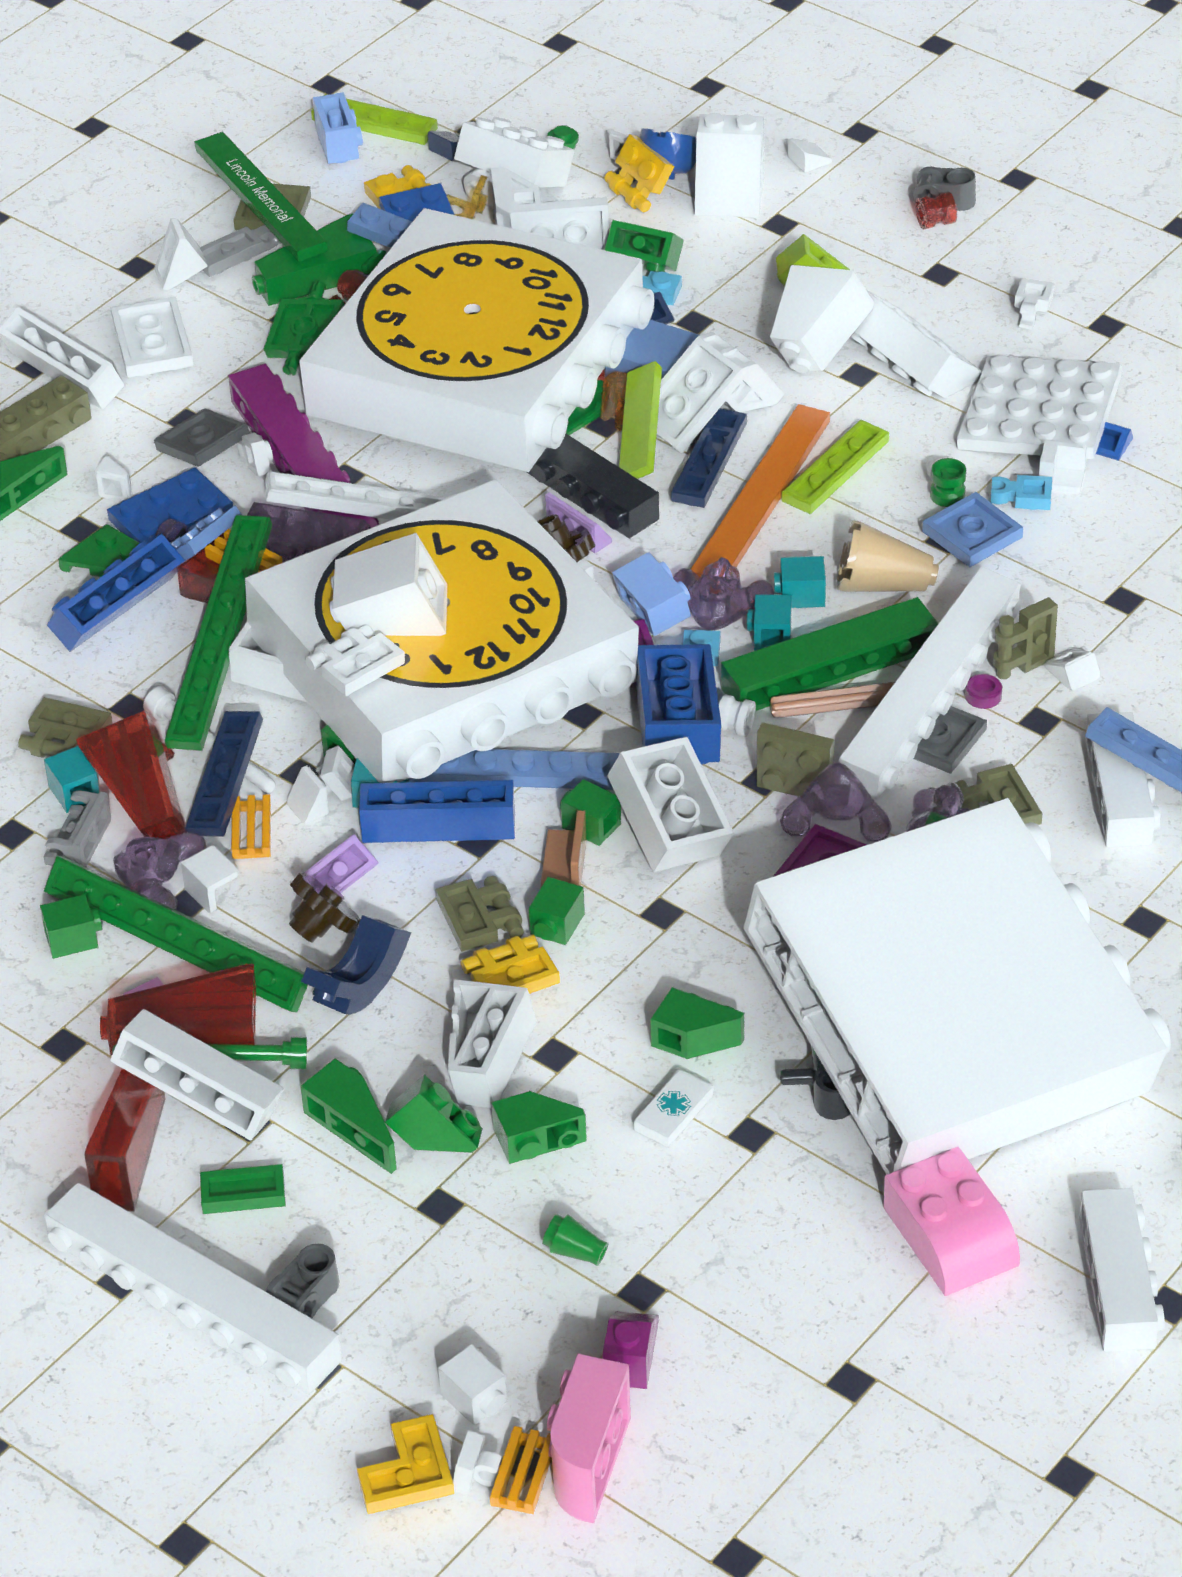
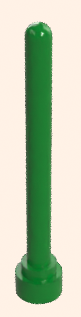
M291 1037V1041H283V1045L207 1044L238 1061H282V1065H290V1069H306L307 1037ZM117 1044L113 1046L112 1053L114 1052Z

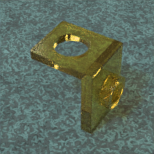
M481 175L473 192L471 202L446 194L450 205H456L463 210L462 213L455 214L456 216L474 220L477 213L483 214L488 200V195L483 194L487 176Z

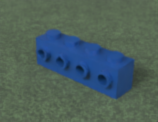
M163 534L149 543L146 541L141 542L129 553L130 557L123 562L121 559L116 560L104 571L105 575L98 580L94 577L89 579L78 589V594L71 599L69 596L64 597L51 609L54 615L47 626L69 652L174 577L185 560Z
M513 780L360 784L359 814L362 843L515 839Z

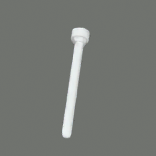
M156 687L146 696L143 708L155 719H169L171 721L176 705L175 697L163 687ZM208 732L204 747L212 751L216 736ZM249 762L244 777L265 793L273 792L276 787L274 780Z

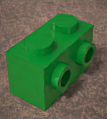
M612 220L605 251L642 259V264L646 265L645 270L665 272L666 269L676 272L684 240L671 232Z

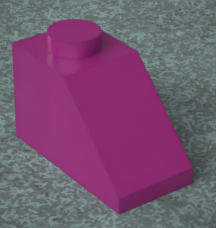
M616 1311L609 1318L603 1348V1359L629 1364L630 1388L647 1389L659 1315Z

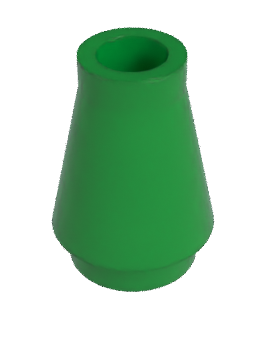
M556 1214L553 1217L542 1242L543 1245L550 1248V1253L590 1262L596 1266L601 1263L608 1248L607 1242L598 1238L569 1214L565 1217Z

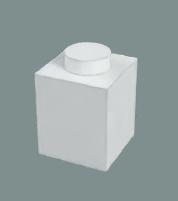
M472 1344L438 1367L440 1394L473 1425H476L487 1416L495 1415L507 1402L505 1374Z

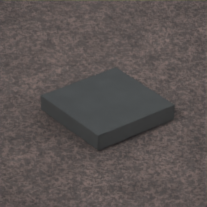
M204 408L154 439L157 451L199 467L240 442L242 436L250 434L247 424Z
M950 706L945 715L940 714L936 719L930 737L926 740L922 738L919 742L913 759L951 774L987 730V720Z

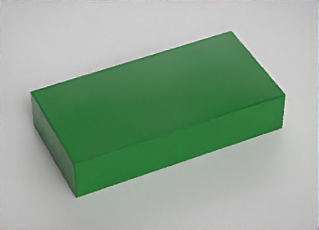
M283 1164L200 1172L203 1214L286 1206Z

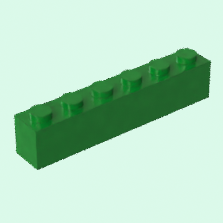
M916 597L721 662V690L724 694L734 696L736 701L743 702L746 699L755 701L756 711L770 707V699L773 696L817 691L912 659L937 627L938 622L922 601Z

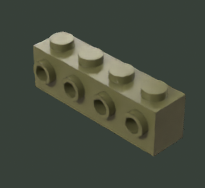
M61 375L0 412V461L40 451L91 420L88 392Z

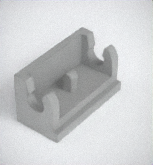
M73 792L70 799L76 802H84L87 806L71 805L69 815L58 836L49 838L45 844L46 847L51 848L44 855L45 865L53 866L56 856H64L87 867L111 822L107 793Z

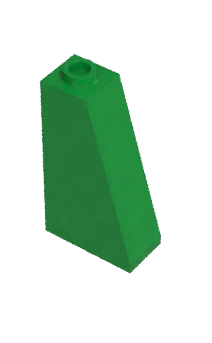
M352 213L317 230L327 241L328 251L323 254L298 261L286 247H283L255 261L256 275L252 276L253 287L256 294L262 295L268 306L280 303L281 299H296L309 295L315 280L317 282L319 280L323 281L326 284L325 290L366 279V276L362 270V265L377 252V248L371 240L347 231L348 220L352 217Z

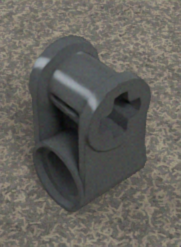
M929 166L922 168L918 172V185L913 192V200L918 206L926 209L939 208L957 211L969 210L975 206L976 177L973 170L963 167L938 168ZM929 175H931L930 182L927 181ZM929 192H930V193H931L930 200H927L928 194H929Z
M324 1244L306 1246L286 1269L270 1282L265 1292L313 1319L321 1306L339 1288V1275L333 1250Z

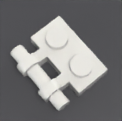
M363 625L358 629H348L341 634L340 639L331 644L328 642L321 644L315 648V653L305 658V663L310 670L314 671L321 667L322 677L343 695L347 696L405 663V652L382 633L373 636L372 629L368 625Z

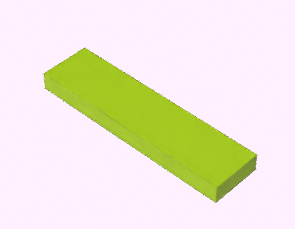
M346 99L349 108L354 110L356 127L360 126L363 132L426 145L428 142V132L438 129L437 119ZM313 108V109L311 110V116H312V120L315 121L314 108Z
M656 361L627 372L619 467L637 479L654 473L662 367Z
M864 420L858 421L782 491V502L812 514L889 442V431Z

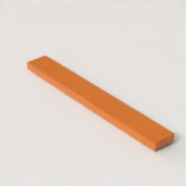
M800 404L797 405L690 569V581L719 589L724 588L781 499L782 491L790 485L828 426L830 412Z

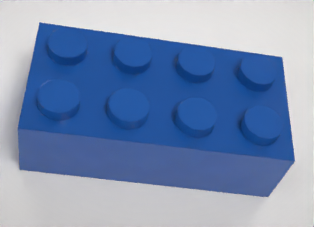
M638 645L636 689L642 746L645 747L688 737L701 765L708 762H720L721 717L711 645Z

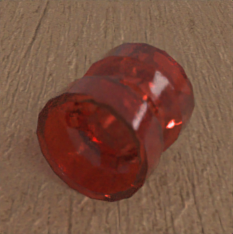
M951 192L939 193L936 198L924 196L916 199V216L923 230L933 228L940 222L944 225L956 222L957 207Z

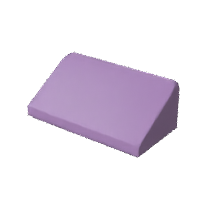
M550 492L545 494L546 517L557 514L561 521H565L569 532L588 530L596 545L590 550L591 552L597 553L612 543V538L597 523Z
M353 834L305 871V873L313 876L323 886L328 883L342 893L373 869L379 862Z

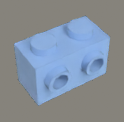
M344 92L313 97L316 131L328 164L345 163L349 160L359 159L358 146L363 145L360 126L356 127L354 110L349 108Z
M650 552L612 572L620 599L639 620L645 619L648 630L653 636L691 616L687 603L691 599L688 589L682 581L676 582L666 563L663 561L659 563Z

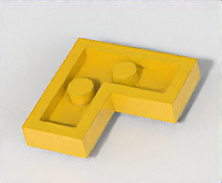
M433 1414L391 1423V1434L398 1459L357 1468L358 1481L367 1514L454 1494L453 1480Z

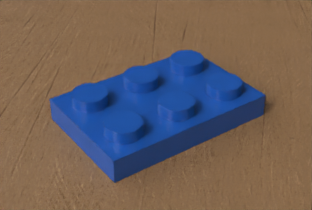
M441 183L379 197L381 210L412 222L424 208L455 215Z
M194 467L108 508L107 514L108 520L121 533L139 543L143 541L149 543L161 534L171 543L183 527L188 532L187 529L219 507L224 513L233 507V502Z

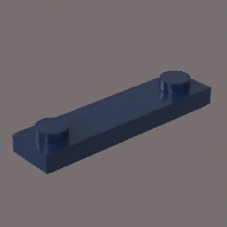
M719 408L709 420L671 491L672 502L705 508L747 424L746 413Z
M225 711L185 827L189 836H225L263 722L260 711Z

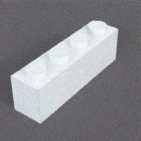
M17 307L0 326V337L13 355L52 379H56L61 375L88 392L89 402L102 410L125 386L110 362L20 307Z
M1117 712L1135 723L1133 712ZM1101 713L1088 714L1087 729ZM1086 737V746L1106 847L1152 845L1154 829L1160 828L1159 806H1152L1155 797L1153 779H1147L1146 775L1149 773L1135 767L1132 763Z
M145 1009L122 1030L110 1059L114 1064L250 1141L270 1120L284 1089Z
M1133 1188L1082 1190L1080 1223L1103 1351L1155 1349L1157 1331L1164 1330V1311L1162 1304L1155 1305L1154 1297L1158 1294V1283L1155 1270L1149 1271L1147 1263L1151 1262L1149 1237H1142L1141 1230H1144L1145 1227L1143 1205H1136Z

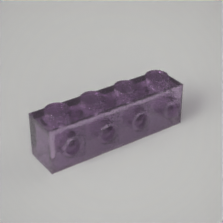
M258 502L253 503L247 516L271 518L272 528L266 549L282 556L283 563L371 528L366 520Z

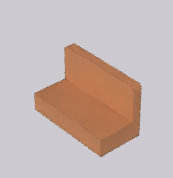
M577 810L575 830L548 829L541 887L547 877L581 886L587 842L585 811Z

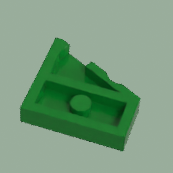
M106 524L58 558L59 568L63 572H70L72 567L87 568L91 576L102 577L105 575L104 571L118 559H121L122 562L130 557L129 553L140 543Z

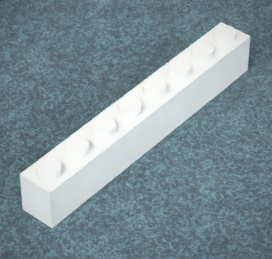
M980 567L840 756L838 783L875 800L880 798L886 788L891 789L895 785L901 767L904 763H911L919 742L922 738L926 740L930 737L940 714L945 715L948 712L954 694L957 690L962 691L966 687L973 668L982 665L986 658L988 647L992 642L996 643L995 629L999 625L1000 617L1004 615L1012 616L1014 619L1017 617L1022 606V599H1019L1020 582L985 567Z
M79 1182L45 1213L48 1239L56 1249L61 1252L68 1251L81 1259L89 1269L93 1271L100 1270L113 1278L121 1288L125 1290L131 1289L142 1295L153 1307L157 1309L163 1308L177 1316L185 1326L199 1329L209 1335L220 1347L231 1348L244 1356L246 1361L252 1366L268 1370L276 1375L284 1385L290 1388L296 1387L310 1395L342 1362L339 1334Z

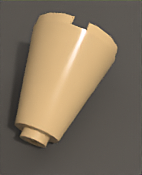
M855 520L851 522L847 533L853 534L852 540L847 543L844 542L837 581H840L837 590L844 592L926 591L928 585H935L939 565L933 564L934 557L867 524Z

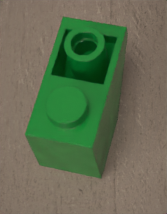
M673 987L650 1019L651 1046L685 1059L740 1046L744 1041V1012Z
M425 1074L390 1104L385 1123L414 1150L473 1153L479 1146L483 1130L473 1113L468 1110H462L451 1099L449 1092L443 1085L432 1082Z
M532 1091L491 1102L493 1130L509 1164L533 1159L536 1156L563 1148H570L587 1141L586 1114L583 1108Z

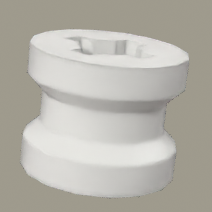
M725 694L719 703L721 731L725 732L731 729L735 730L737 735L746 737L754 722L755 701L746 699L740 702L736 701L734 696Z

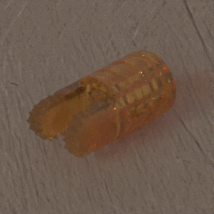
M612 372L604 379L600 418L608 421L612 416L615 417L614 426L622 432L627 373Z

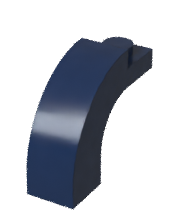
M362 915L353 941L341 961L332 969L326 971L306 967L301 982L314 987L312 993L314 995L313 1001L343 1014H355L371 1004L389 982L402 958L412 932L380 919Z

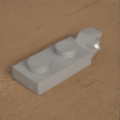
M265 225L253 230L246 226L200 247L208 265L202 271L209 277L220 274L228 268L248 261L267 250L269 251L281 242Z

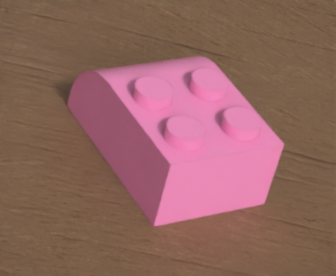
M959 1146L885 1175L884 1209L944 1296L1019 1266L1020 1253L1012 1224L1001 1204Z
M577 1354L572 1370L566 1369L564 1371L560 1385L561 1401L559 1405L553 1404L549 1412L547 1430L551 1431L549 1457H552L554 1494L561 1508L574 1518L594 1523L631 1419L629 1364Z

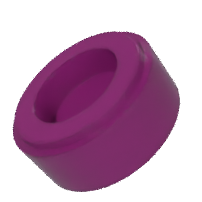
M975 675L969 679L965 687V699L971 706L976 708L988 709L995 707L1002 699V683L992 675Z

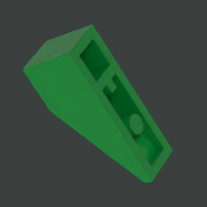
M58 445L0 461V521L68 475L64 448Z
M334 1058L300 1086L303 1112L390 1174L397 1169L394 1141L365 1079L357 1069L347 1067Z

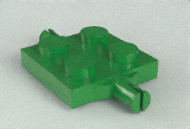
M313 281L310 294L307 297L281 299L264 346V352L267 358H287L282 369L287 375H291V373L292 376L296 375L299 360L345 305L343 300L322 298L326 289V284L323 281Z

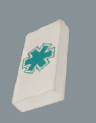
M679 1069L634 1120V1130L669 1147L713 1096V1085Z

